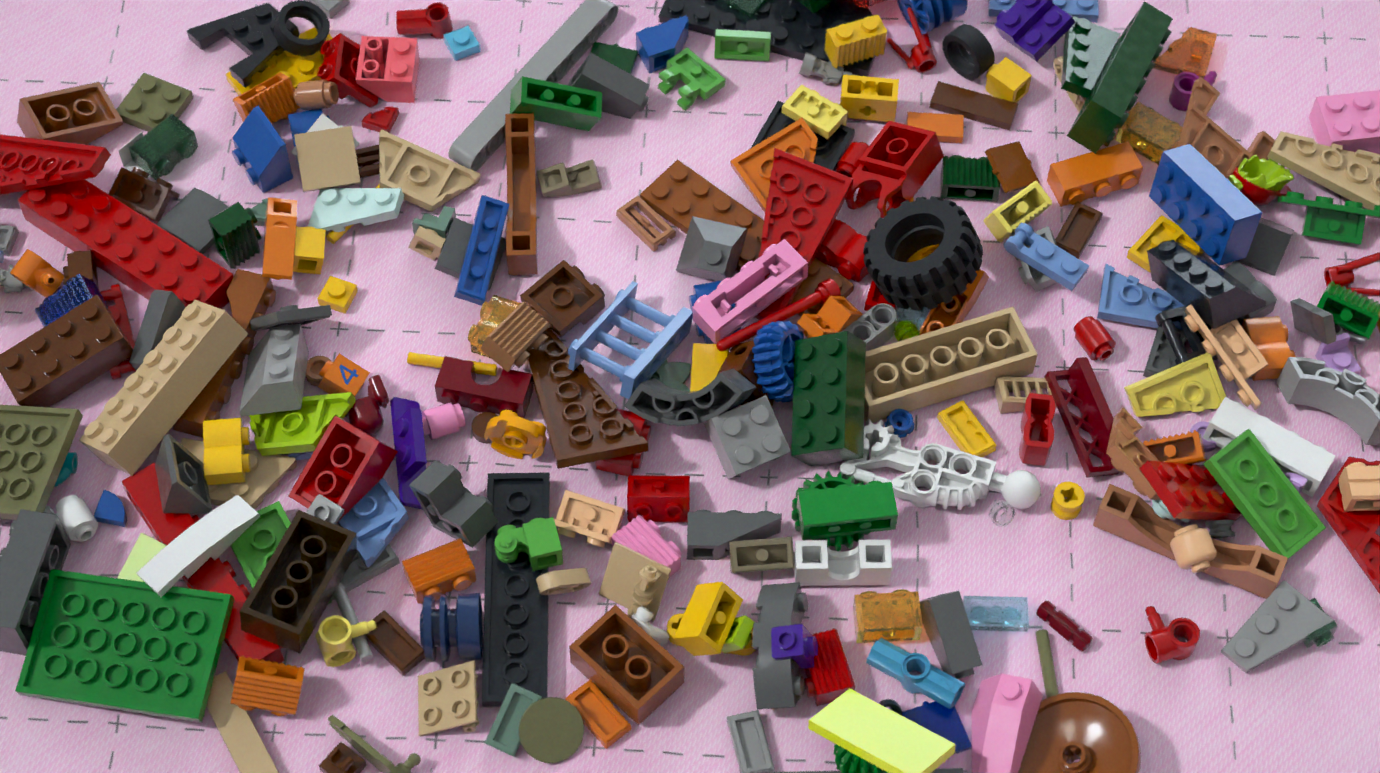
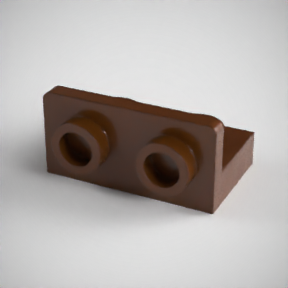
M121 167L109 195L134 211L159 222L171 197L178 199L180 194L171 190L173 184L163 179L157 178L156 182L149 180V173L139 168L133 167L132 171Z

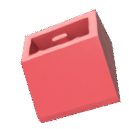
M362 36L356 84L386 102L415 103L420 62L417 38Z

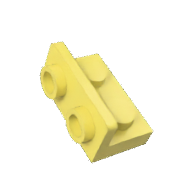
M802 84L782 105L783 114L795 121L803 118L812 131L826 139H829L841 124L844 126L847 124V110Z

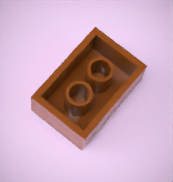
M614 605L569 646L571 664L589 680L591 679L609 699L638 725L684 683V666L617 605Z

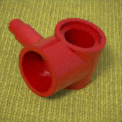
M1147 607L1145 612L1153 631L1145 634V645L1152 661L1157 664L1170 659L1185 660L1189 658L1200 637V630L1197 624L1188 618H1176L1169 626L1165 627L1155 607ZM1175 636H1182L1187 642H1180Z

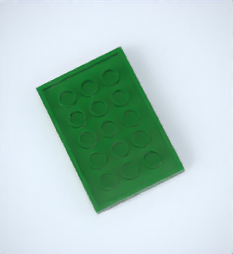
M51 569L15 692L24 696L202 722L235 598L231 594L172 586L160 597L145 582Z

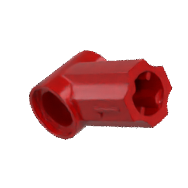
M432 3L426 9L398 10L396 12L398 35L430 33L436 39H443L444 34L453 31L449 9L443 3Z

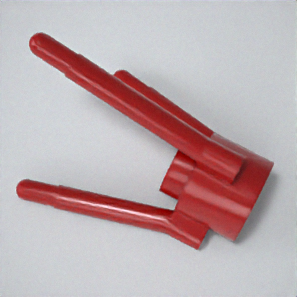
M908 8L907 13L919 44L911 49L909 57L891 38L887 40V43L906 62L910 70L916 68L917 72L923 73L934 68L937 64V59L933 53L928 33H921L912 8Z
M1380 252L1343 265L1325 268L1324 279L1326 286L1334 281L1335 284L1340 283L1341 287L1351 288L1352 292L1356 291L1357 294L1380 296L1379 289L1348 287L1349 284L1354 282L1353 269L1380 261Z

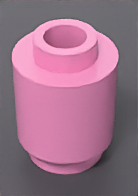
M447 403L422 411L424 436L428 435L431 440L459 432V428L466 426L464 414L459 403L454 405Z

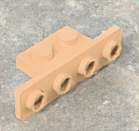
M1189 305L1186 307L1185 313L1187 316L1184 320L1193 333L1198 331L1204 339L1201 344L1205 351L1211 354L1212 357L1216 355L1222 365L1219 367V370L1228 382L1233 380L1240 389L1236 393L1246 407L1251 405L1254 410L1258 409L1261 406V402L1245 380L1268 366L1265 358L1237 319L1209 330L1193 306Z

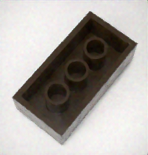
M298 510L240 610L241 630L300 654L357 553V533Z

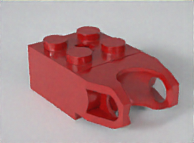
M888 121L859 158L860 165L852 174L853 186L845 199L848 208L855 210L865 206L872 200L879 199L877 208L880 211V217L884 218L887 215L886 212L891 208L896 209L901 206L902 202L910 201L944 157L936 132ZM859 188L856 201H854L855 191ZM888 202V203H889V207H888V209L886 210V203Z

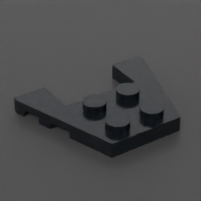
M269 3L186 30L189 39L201 50L224 37H228L249 55L247 58L229 67L232 77L243 87H247L253 82L251 77L257 71L262 73L268 67L266 63L274 55L279 56L284 51L277 43L274 35V24L279 11ZM288 19L286 21L287 29L292 35L299 37L298 27Z

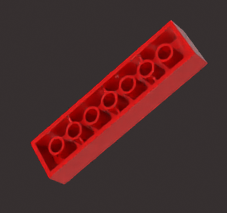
M86 179L30 189L18 199L26 221L74 252L91 250L98 268L147 300H150L154 290L173 291L185 307L193 303L194 300L219 309H223L229 303L226 292L234 277L233 273Z

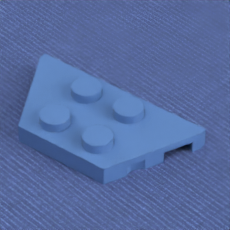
M382 478L337 524L357 533V553L368 568L372 566L409 517L404 506L385 479Z

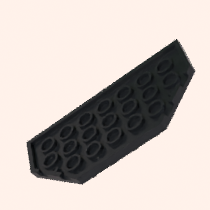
M665 0L659 13V22L665 23L671 19L687 15L690 31L715 37L716 29L771 32L770 52L802 61L805 54L809 53L815 55L817 59L829 62L824 48L826 44V29L873 16L863 0H832L815 14L798 0ZM875 55L873 58L869 57V59L864 58L863 61L859 60L858 63H849L848 66L843 65V72L848 71L854 75L868 77Z

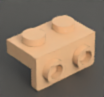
M565 490L554 521L555 525L558 526L557 532L559 534L575 538L576 533L588 536L587 543L604 548L606 542L612 544L611 536L619 530L626 509Z

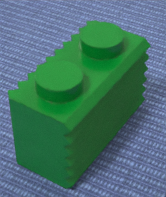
M1334 281L1329 283L1317 307L1333 314L1335 325L1359 336L1367 337L1368 340L1380 319L1379 301L1374 302L1373 298L1363 297L1362 293L1352 292L1351 288L1341 287L1340 283L1335 284Z

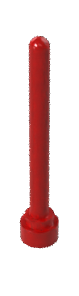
M829 278L819 283L814 293L719 340L716 347L719 351L724 352L757 335V331L762 329L764 325H768V323L785 321L818 303L825 304L830 296H841L840 289L837 283Z

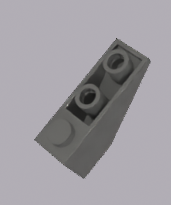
M709 510L688 512L687 560H720L730 555V541L766 539L778 534L781 531L782 514L771 511L743 513L738 510H730L726 513L711 512Z

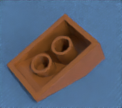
M100 81L20 98L17 123L26 138L84 145L123 125L122 118Z

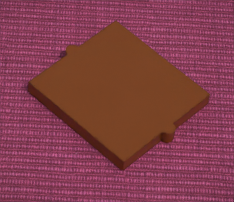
M1019 141L989 148L984 151L993 168V174L997 176L1005 193L1026 188L1034 181L1040 183L1031 166V160L1027 158Z

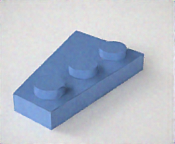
M1105 264L1097 318L1158 329V324L1155 320L1157 314L1165 310L1184 306L1168 292L1159 288L1151 289L1139 283L1140 279L1131 275L1129 277L1123 276L1115 272L1114 267ZM1179 321L1173 322L1177 329L1183 330Z

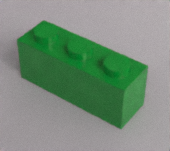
M522 76L511 89L510 114L534 113L535 121L590 131L602 117V92Z
M871 481L866 485L857 486L842 484L835 488H809L798 492L797 512L802 540L896 530L898 512L892 482Z

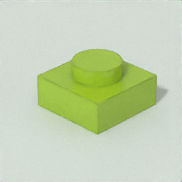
M746 615L735 618L721 651L728 653L743 649L751 639L750 632L755 622Z

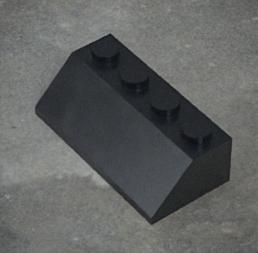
M1170 240L1147 250L1152 280L1185 307L1192 305L1200 318L1213 329L1266 306L1264 299L1204 254L1175 240Z

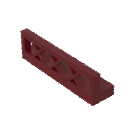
M1076 358L1068 370L1048 371L1044 378L1048 383L1086 477L1119 474L1120 471L1113 466L1111 457L1106 453L1114 418L1088 358ZM1067 380L1071 392L1069 393L1059 387L1057 381ZM1068 403L1080 409L1081 418L1070 412L1067 406ZM1079 428L1091 435V443L1080 436ZM1090 453L1101 459L1103 466L1093 467L1089 458Z

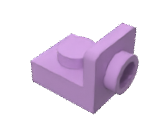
M1348 332L1340 335L1336 334V341L1328 345L1321 342L1315 357L1317 360L1325 361V367L1343 372L1344 368L1358 375L1362 370L1347 347L1351 338Z

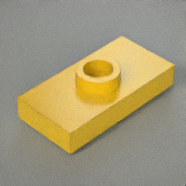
M964 400L938 412L937 419L962 452L984 457L996 451V443Z

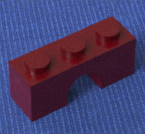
M448 356L444 357L435 383L437 402L443 404L451 403L452 405L459 403L461 407L470 408L478 413L492 412L500 415L502 410H510L515 412L518 417L525 418L534 390L532 374L516 370L507 372L505 369H502L500 378L495 383L480 385L475 382L474 362Z

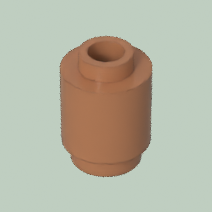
M328 80L300 82L294 90L295 103L302 110L330 108L332 105L337 104L339 98L335 82H328Z

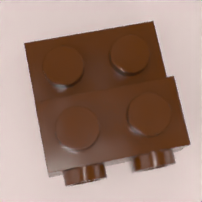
M565 260L561 261L520 295L521 302H526L527 306H530L545 321H548L549 327L559 337L564 336L579 322L585 325L605 308V294L603 290L595 283L590 284L577 266L571 267Z

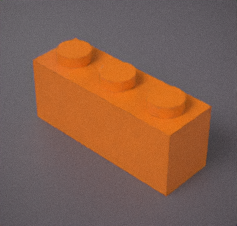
M1129 141L1100 149L1096 154L1090 152L1050 164L1047 182L1060 207L1069 204L1075 205L1076 202L1081 203L1086 199L1096 196L1103 197L1116 190L1134 187L1139 183L1143 166Z

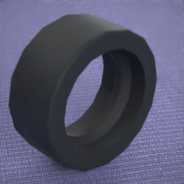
M292 1L280 10L274 24V35L277 43L285 51L293 55L309 56L321 50L329 34L330 22L326 13L319 6L309 1ZM294 17L304 18L316 27L318 34L313 39H300L292 35L287 29L286 21Z
M963 24L946 35L942 42L943 52L947 61L959 75L966 79L974 80L980 77L995 62L991 44L972 25Z

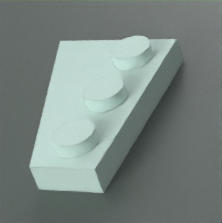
M329 188L320 190L308 226L324 229L325 231L342 232L345 231V226L357 223L366 226L398 218L404 199L403 191L401 188Z

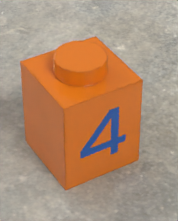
M339 353L334 362L328 359L318 375L323 377L318 387L328 394L351 392L355 397L370 372Z

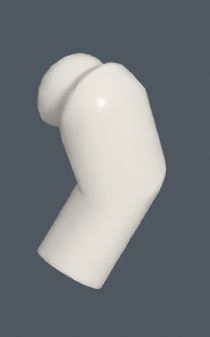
M644 606L639 607L636 613L632 614L631 619L661 646H664L669 640L667 631L652 626L649 621L653 618V613Z

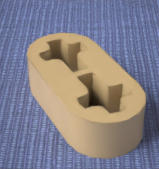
M586 568L556 570L536 578L540 595L570 593L591 585Z

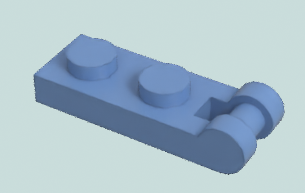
M1020 223L1014 231L1015 235L1010 236L1004 243V248L1007 252L1071 291L1077 286L1089 268L1088 264L1036 234L1032 227L1026 223ZM1023 242L1026 243L1027 245L1031 246V247H1030V248H1027L1026 246L1023 245Z

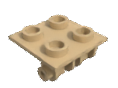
M615 542L599 594L628 608L627 615L630 618L639 607L644 606L653 613L651 620L655 621L671 569Z
M475 661L418 676L420 737L459 726L463 727L464 732L476 731V726L479 725V719L477 718L479 702L477 701L478 692L476 691L478 675L476 674Z

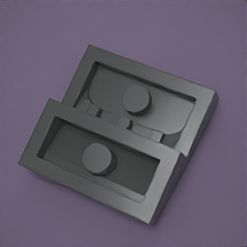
M194 187L156 225L201 254H204L215 243L208 219L229 206Z

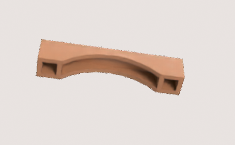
M1109 484L1098 508L1093 526L1176 561L1170 547V541L1175 537L1174 532L1183 527L1168 518L1163 519L1159 517L1153 508L1139 495ZM1212 539L1217 555L1209 562L1211 567L1202 572L1267 599L1275 590L1288 558L1258 545H1240Z

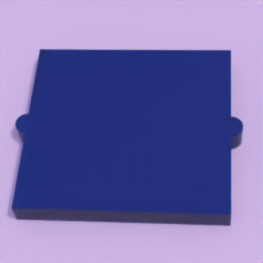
M924 701L922 706L902 712L903 717L954 743V754L972 749L971 742L954 706L949 709L936 701L931 703Z

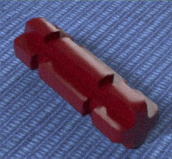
M1045 600L1038 607L1037 616L1044 622L1048 620L1050 622L1049 626L1067 641L1072 640V645L1079 651L1086 650L1093 640L1092 636L1085 630L1080 631L1078 624L1061 610L1057 612L1055 610L1057 607L1050 601Z

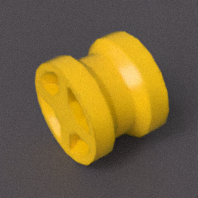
M1063 482L1055 488L1051 501V510L1056 517L1063 520H1072L1080 514L1085 498L1081 486L1074 482Z

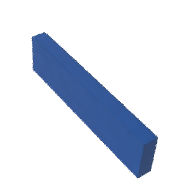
M485 195L481 196L454 297L483 305L509 208L508 203Z

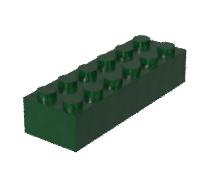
M1143 2L1115 44L1067 137L1095 154L1102 145L1108 146L1116 134L1114 129H1121L1129 114L1126 111L1129 112L1138 99L1135 94L1138 95L1147 81L1143 77L1147 78L1155 65L1152 61H1156L1164 48L1162 46L1172 32L1168 29L1173 20L1172 17L1147 2Z

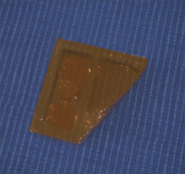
M1190 27L1182 34L1180 39L1175 40L1168 46L1165 53L1158 56L1155 62L1153 61L1155 63L1153 68L1176 75L1181 72H1192L1204 79L1217 34Z

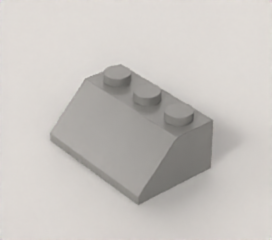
M301 324L281 325L270 328L248 356L239 411L241 416L301 409L309 354Z

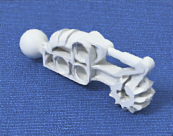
M869 418L866 421V426H864L863 458L847 460L840 465V471L844 479H848L853 475L856 481L866 484L871 481L892 482L895 497L908 500L920 508L936 507V504L943 505V509H947L948 506H956L957 510H962L963 506L973 507L977 500L986 499L990 489L1002 493L1008 505L1016 509H1026L1037 502L1041 493L1040 483L1036 476L1025 470H1017L1006 476L995 472L996 461L934 443L926 444L921 450H910L901 447V439L898 435L894 434L892 425L883 427L884 422L882 419L877 424H873ZM871 446H872L871 456H870V459H869V449H870ZM934 460L938 462V464L930 465L926 463V461ZM889 467L905 472V474L890 480L866 470ZM964 469L968 473L959 474L955 470ZM925 486L930 490L920 491L917 489V487Z

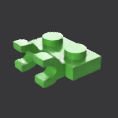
M685 48L667 61V69L659 73V78L663 81L658 84V89L666 95L675 87L678 80L684 82L686 85L678 89V94L682 98L677 100V105L685 111L695 102L697 96L706 100L725 87L726 79L690 49Z

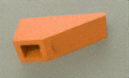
M268 197L264 225L262 277L276 280H292L297 200Z
M981 269L975 271L977 276L972 284L968 283L966 285L967 289L965 292L952 297L953 301L947 304L945 302L940 303L937 308L931 309L917 336L963 322L989 279L986 272Z

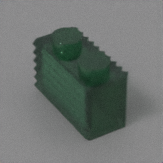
M171 114L131 145L129 150L132 161L149 173L153 179L157 180V178L163 175H168L181 160L191 157L198 144L194 131L187 127L186 124H183L174 114Z

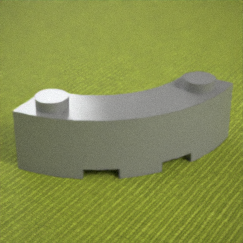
M1288 357L1276 382L1288 404L1306 405L1326 411L1349 425L1361 437L1365 445L1380 444V394L1365 385L1367 379L1344 368L1343 372L1325 367V361L1302 357Z

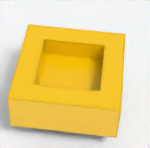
M330 276L317 298L318 304L320 306L330 305L332 310L346 314L358 292L357 285Z

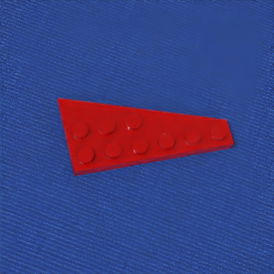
M0 134V195L94 178L103 170L111 154L105 147Z
M774 148L759 257L763 255L770 245H777L785 239L808 262L809 270L853 186V178ZM770 273L765 276V280L769 278ZM802 282L762 310L754 318L761 320L790 305Z

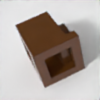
M91 250L75 251L67 254L68 266H63L65 278L63 279V285L69 299L91 297L90 291L99 289L97 265Z

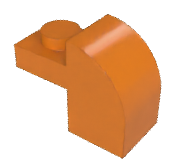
M830 296L817 314L803 313L797 323L804 329V335L807 338L842 332L863 314L844 296Z

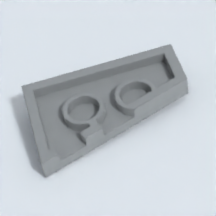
M1283 580L1222 648L1221 653L1245 673H1248L1278 656L1291 646L1308 639L1314 633L1333 625L1335 620Z

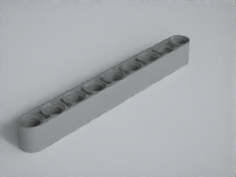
M585 0L458 136L450 147L449 159L473 171L480 169L506 140L505 114H510L511 89L520 78L524 76L558 83L589 50L594 41L596 42L614 22L618 14V6L608 0Z

